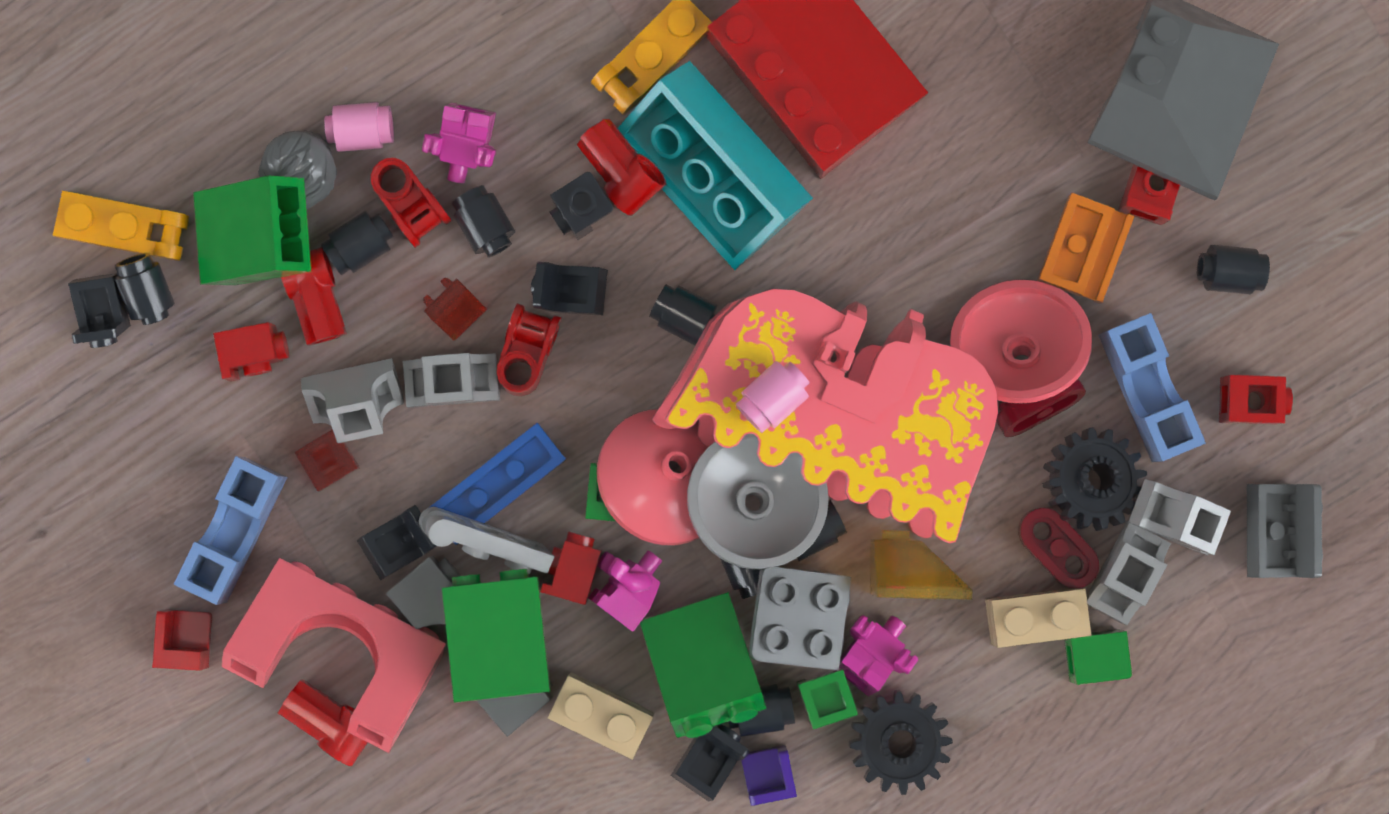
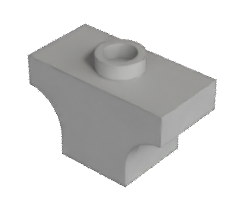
M460 353L422 356L421 359L403 361L406 407L500 401L499 381L496 373L498 365L497 354Z
M392 358L301 378V390L313 424L326 423L331 425L337 443L383 434V419L391 409L404 404L403 391Z
M1145 479L1128 523L1195 552L1215 555L1231 511L1199 496Z
M1127 521L1086 596L1087 605L1124 625H1128L1135 612L1141 606H1146L1166 569L1167 564L1164 563V559L1171 543Z

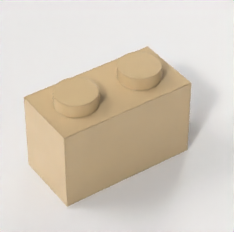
M1065 588L985 599L991 645L997 648L1092 636L1086 590L1084 588Z
M571 672L561 689L548 719L633 760L653 719L654 712Z

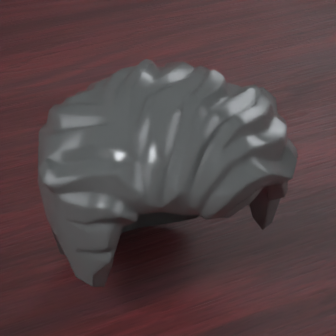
M307 130L290 131L273 138L267 145L258 174L260 177L271 175L304 178L306 209H309L325 199L330 191L334 189L337 168L329 144L326 140L322 139L321 135Z

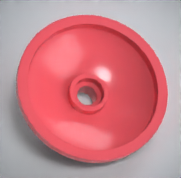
M1012 280L992 285L980 291L965 303L954 320L950 345L972 355L984 366L993 381L998 401L1031 403L1045 400L1061 393L1079 378L1090 358L1092 332L1084 310L1068 293L1044 282ZM1019 355H1026L1029 357L1025 360L1015 359V357Z
M657 409L639 412L622 421L610 433L601 448L597 462V483L605 507L621 527L644 541L658 545H681L697 540L699 536L692 525L688 512L687 489L696 462L708 448L699 440V421L697 420L688 429H666L655 425L652 420ZM669 461L678 463L681 473L673 472L669 467Z

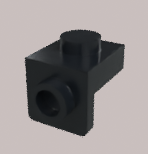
M585 172L550 195L556 208L549 211L563 235L572 231L577 240L592 232L591 225L613 211L612 204L591 172Z
M537 262L536 272L531 282L532 305L534 308L554 313L603 316L608 270L600 267L565 266L549 262Z
M117 273L74 279L68 283L79 329L71 334L73 344L89 342L91 348L109 346L118 342L117 337L131 326L127 309L114 279L118 275Z
M416 505L408 508L401 515L357 540L380 581L437 547L420 528L419 517L421 512Z
M722 724L713 726L709 733L693 738L670 776L706 801H713L737 761L745 759L749 749L739 743L741 737L729 727Z

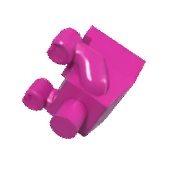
M452 102L444 106L440 133L425 134L422 151L424 153L430 152L432 155L438 156L440 161L450 163L447 180L464 184L468 167L476 169L477 167H491L493 165L496 150L489 145L496 112Z
M647 550L638 564L629 559L624 562L609 552H604L599 559L597 567L610 576L609 582L601 590L595 588L588 599L633 632L652 606L661 583L652 575L662 563V560L649 550Z
M864 615L860 616L850 629V635L855 641L841 655L839 669H843L846 679L868 697L882 688L892 671L909 674L918 662V657L916 655L911 656V651L904 649L905 644L897 639L906 625L895 616H890L883 627L877 622L874 623L872 621L869 623L867 621L868 617Z

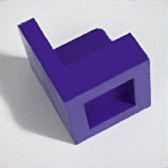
M786 745L748 752L745 759L741 760L751 806L797 797Z

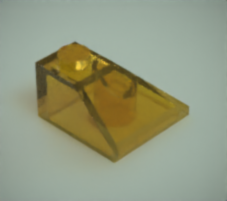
M882 530V539H871L870 595L877 598L972 600L973 590L921 540H910V531Z

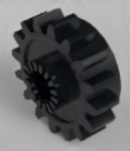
M1094 427L1083 430L1081 437L1076 432L1064 437L1066 446L1059 444L1053 447L1051 452L1056 459L1055 461L1045 463L1043 467L1046 471L1050 472L1049 480L1042 483L1043 488L1050 489L1052 494L1048 504L1050 506L1058 505L1062 510L1061 520L1076 519L1077 529L1080 530L1088 528L1091 523H1093L1095 531H1101L1108 528L1109 522L1113 526L1126 522L1123 513L1132 514L1135 502L1132 499L1138 498L1142 488L1137 485V480L1147 476V471L1136 470L1134 463L1142 457L1140 452L1129 455L1125 451L1130 441L1127 438L1116 443L1112 442L1113 430L1110 429L1101 432L1098 438ZM1090 469L1095 471L1100 477V489H1094V486L1090 485L1091 482L1087 479L1089 478L1088 473Z
M894 690L893 701L888 702L879 694L876 696L878 706L873 710L864 705L860 708L866 717L863 723L852 722L851 727L859 733V738L850 740L849 747L861 752L853 760V763L856 767L868 765L869 768L864 775V779L870 783L877 777H880V789L883 792H887L892 783H896L900 794L906 795L908 783L912 782L922 791L925 789L923 777L927 774L937 780L941 777L935 768L936 763H949L950 758L941 752V747L952 744L953 740L950 736L940 734V730L949 723L944 717L932 718L937 709L934 703L931 702L922 709L920 707L921 695L915 692L910 697L909 702L904 701L900 690ZM899 730L908 731L912 736V745L909 750L902 754L892 753L888 747L890 736Z

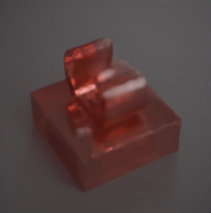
M443 278L440 282L446 289L435 300L429 295L423 298L427 306L424 312L455 341L487 309L457 278L453 282L448 278Z
M333 429L294 452L318 492L325 490L360 469L346 443H337Z

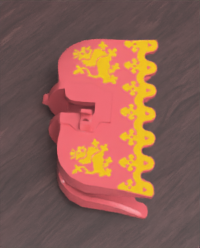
M770 289L728 303L708 321L678 379L657 409L652 420L655 425L666 429H688L698 420L699 440L708 447L716 442L721 447L732 448L737 446L745 435L753 434L758 439L757 456L759 461L765 466L776 467L781 465L789 454L793 452L798 453L803 460L801 468L803 479L810 485L819 486L827 483L828 497L832 500L843 501L849 499L856 504L867 503V510L874 518L885 519L891 516L897 522H908L910 531L921 538H930L932 533H934L938 539L946 543H953L958 538L969 495L994 431L998 406L997 392L993 381L984 366L977 359L955 347L925 340L926 330L922 324L924 314L910 309L905 319L889 334L883 346L868 345L861 348L856 354L854 351L867 322V308L865 305L855 301L838 312L818 299L798 291ZM833 353L837 355L835 362L830 361ZM775 361L779 362L782 366L791 362L809 381V384L804 388L809 397L775 429L769 426L761 433L746 419L735 404L743 398L741 392Z

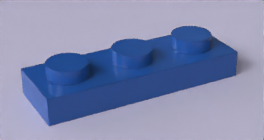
M536 423L430 507H438L485 524L567 459L539 423Z

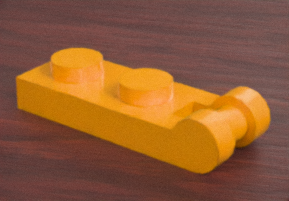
M672 0L610 63L605 65L593 77L590 83L599 92L605 90L615 100L613 106L622 115H625L707 35V26L712 21L690 0ZM626 69L637 79L629 88L618 78Z
M62 191L53 236L138 254L150 253L154 257L180 261L183 247L179 246L182 229L187 230L190 216L168 210H159ZM154 224L164 226L161 242L150 241Z

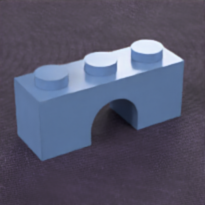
M1149 313L1099 334L1098 336L1151 462H1162L1206 444L1188 400H1183L1179 396L1170 379L1166 367V357H1169V354L1152 314Z
M235 456L215 499L219 502L215 515L202 538L193 543L174 585L215 605L227 603L287 477L246 457Z

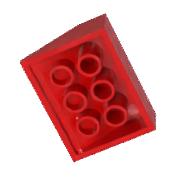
M740 0L707 26L706 38L820 179L825 177L928 94V91L854 0Z

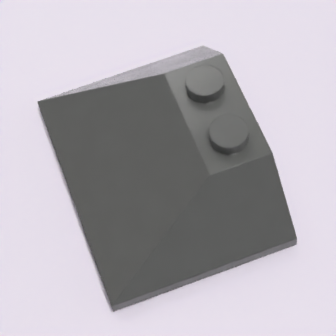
M1147 0L1136 26V29L1139 31L1114 90L1103 104L1087 143L1215 201L1220 194L1279 44L1183 0Z

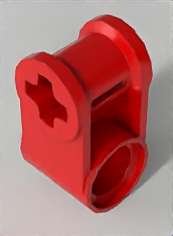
M385 158L373 167L370 176L374 191L391 212L390 216L415 248L421 244L420 238L441 223L447 225L452 221L428 187L425 188L410 167L402 160ZM391 169H399L404 172L406 178L402 189L393 193L384 191L382 187L383 175Z
M516 304L507 328L505 344L496 372L498 381L506 392L513 396L522 397L536 390L540 383L547 358L554 347L562 317L555 315L550 319L526 311L525 306L522 304ZM524 327H528V328H531V329H534V330H537V331H540V332H543V333H539V332H536V331H533V330H530V329H527V328H524ZM524 362L531 367L530 379L523 385H512L506 379V372L509 366L513 363Z

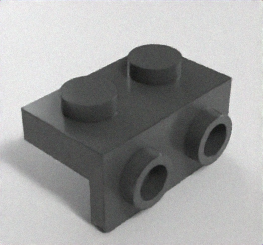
M1247 484V577L1320 578L1322 576L1323 505L1322 489L1319 484Z

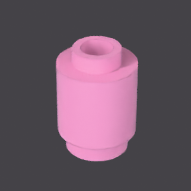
M378 102L333 106L332 115L325 116L324 123L327 143H335L338 152L383 148V143L394 142V127L390 106H379Z
M775 361L741 392L743 398L735 405L746 419L759 432L763 433L769 426L775 429L809 397L804 389L809 384V381L793 363L788 362L785 366H782L779 362Z

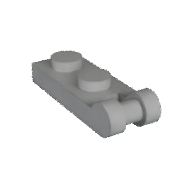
M438 507L425 509L419 517L420 528L436 546L444 547L452 542L463 545L462 550L474 557L488 560L491 554L505 559L504 564L513 570L527 569L528 574H530L531 570L535 569L548 573L554 559V555L542 543Z

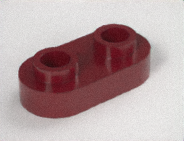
M1078 378L1067 389L1045 400L1031 403L1002 402L999 406L1000 412L997 415L996 422L1005 437L1020 435L1075 405L1084 397L1086 390Z
M1036 508L1027 512L1022 517L1018 526V535L1022 545L1061 585L1069 588H1083L1092 583L1099 571V559L1088 543L1067 521L1060 519L1061 515L1058 512L1049 508ZM1039 522L1045 523L1049 528V534L1043 540L1037 539L1033 533L1034 526ZM1071 556H1076L1081 562L1079 571L1074 574L1069 573L1065 567L1066 560Z

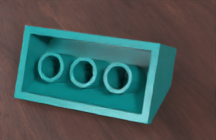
M688 61L660 79L617 128L637 154L647 157L657 166L666 180V185L662 190L734 270L740 267L786 226L813 199L691 61Z

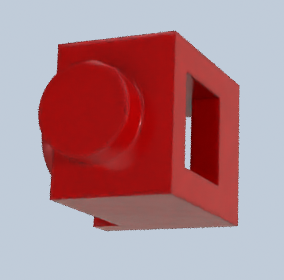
M1133 164L1118 211L1158 225L1165 224L1171 220L1172 209L1180 185L1161 177L1164 181V188L1161 191H1155L1150 187L1149 179L1152 175L1161 176Z
M269 322L213 333L222 379L227 381L240 380L239 370L244 371L245 377L272 372L271 364L283 362V359L289 358V348L284 331L277 332L276 325Z
M1227 375L1220 377L1219 423L1277 425L1284 424L1285 416L1291 414L1293 393L1290 387H1286L1285 376ZM1251 392L1258 394L1261 399V404L1256 410L1248 406V395Z
M568 531L563 549L554 547L552 551L554 559L547 574L554 575L553 583H542L540 592L586 605L602 552L600 549L593 548L595 539Z

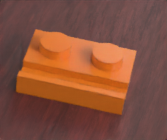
M1070 193L1037 281L1053 285L1074 295L1088 298L1098 304L1103 303L1135 216L1116 211L1115 208L1075 193Z

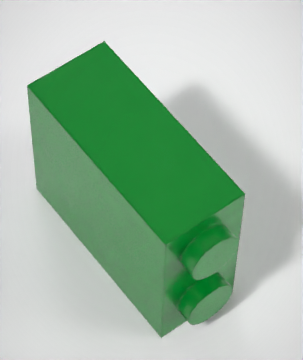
M268 175L193 192L200 285L236 286L311 272L304 178Z
M527 569L499 572L500 581L481 583L480 574L452 577V587L442 588L454 703L550 692L538 577L528 578Z
M729 592L644 619L640 622L670 723L677 738L682 736L688 738L700 737L709 733L713 726L728 721L733 723L745 722L754 718L758 711L767 709Z

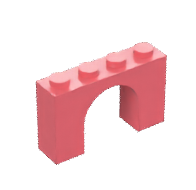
M279 558L224 648L222 667L264 688L286 649L301 634L321 627H334L352 633L370 651L374 662L375 674L351 715L347 732L389 753L438 666L446 643L440 641L439 636L427 627L416 629L399 620L397 614L390 608L380 604L372 606L357 598L356 593L349 587L340 583H333L331 585L316 577L315 572L308 566L296 561L289 563Z

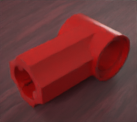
M603 119L598 124L590 127L580 137L577 146L605 180L604 189L607 196L623 213L632 216L666 185V180L657 166L647 157L637 154L610 119Z
M322 247L310 251L311 272L281 277L289 299L294 301L308 346L328 342L347 334L333 287L336 286L329 258Z
M303 679L291 690L278 714L296 725L299 729L318 740L317 745L324 752L347 766H353L368 743L347 732L350 718L355 708L347 704L340 705Z

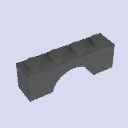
M430 556L386 594L416 629L428 625L445 624L442 588L452 587V577L461 575L445 557L439 562L434 556ZM549 692L482 699L477 700V702L508 737L546 705L553 696Z

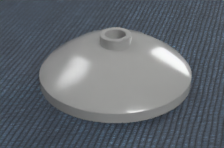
M747 434L737 446L732 448H724L714 442L700 456L692 470L688 483V512L692 525L701 541L722 560L747 569L760 570L767 567H779L803 554L819 536L828 511L827 483L819 486L810 485L803 479L801 474L803 460L798 453L793 452L789 454L784 462L776 467L765 466L759 461L757 456V437L753 434ZM747 495H754L759 499V510L752 511L746 507L745 498Z

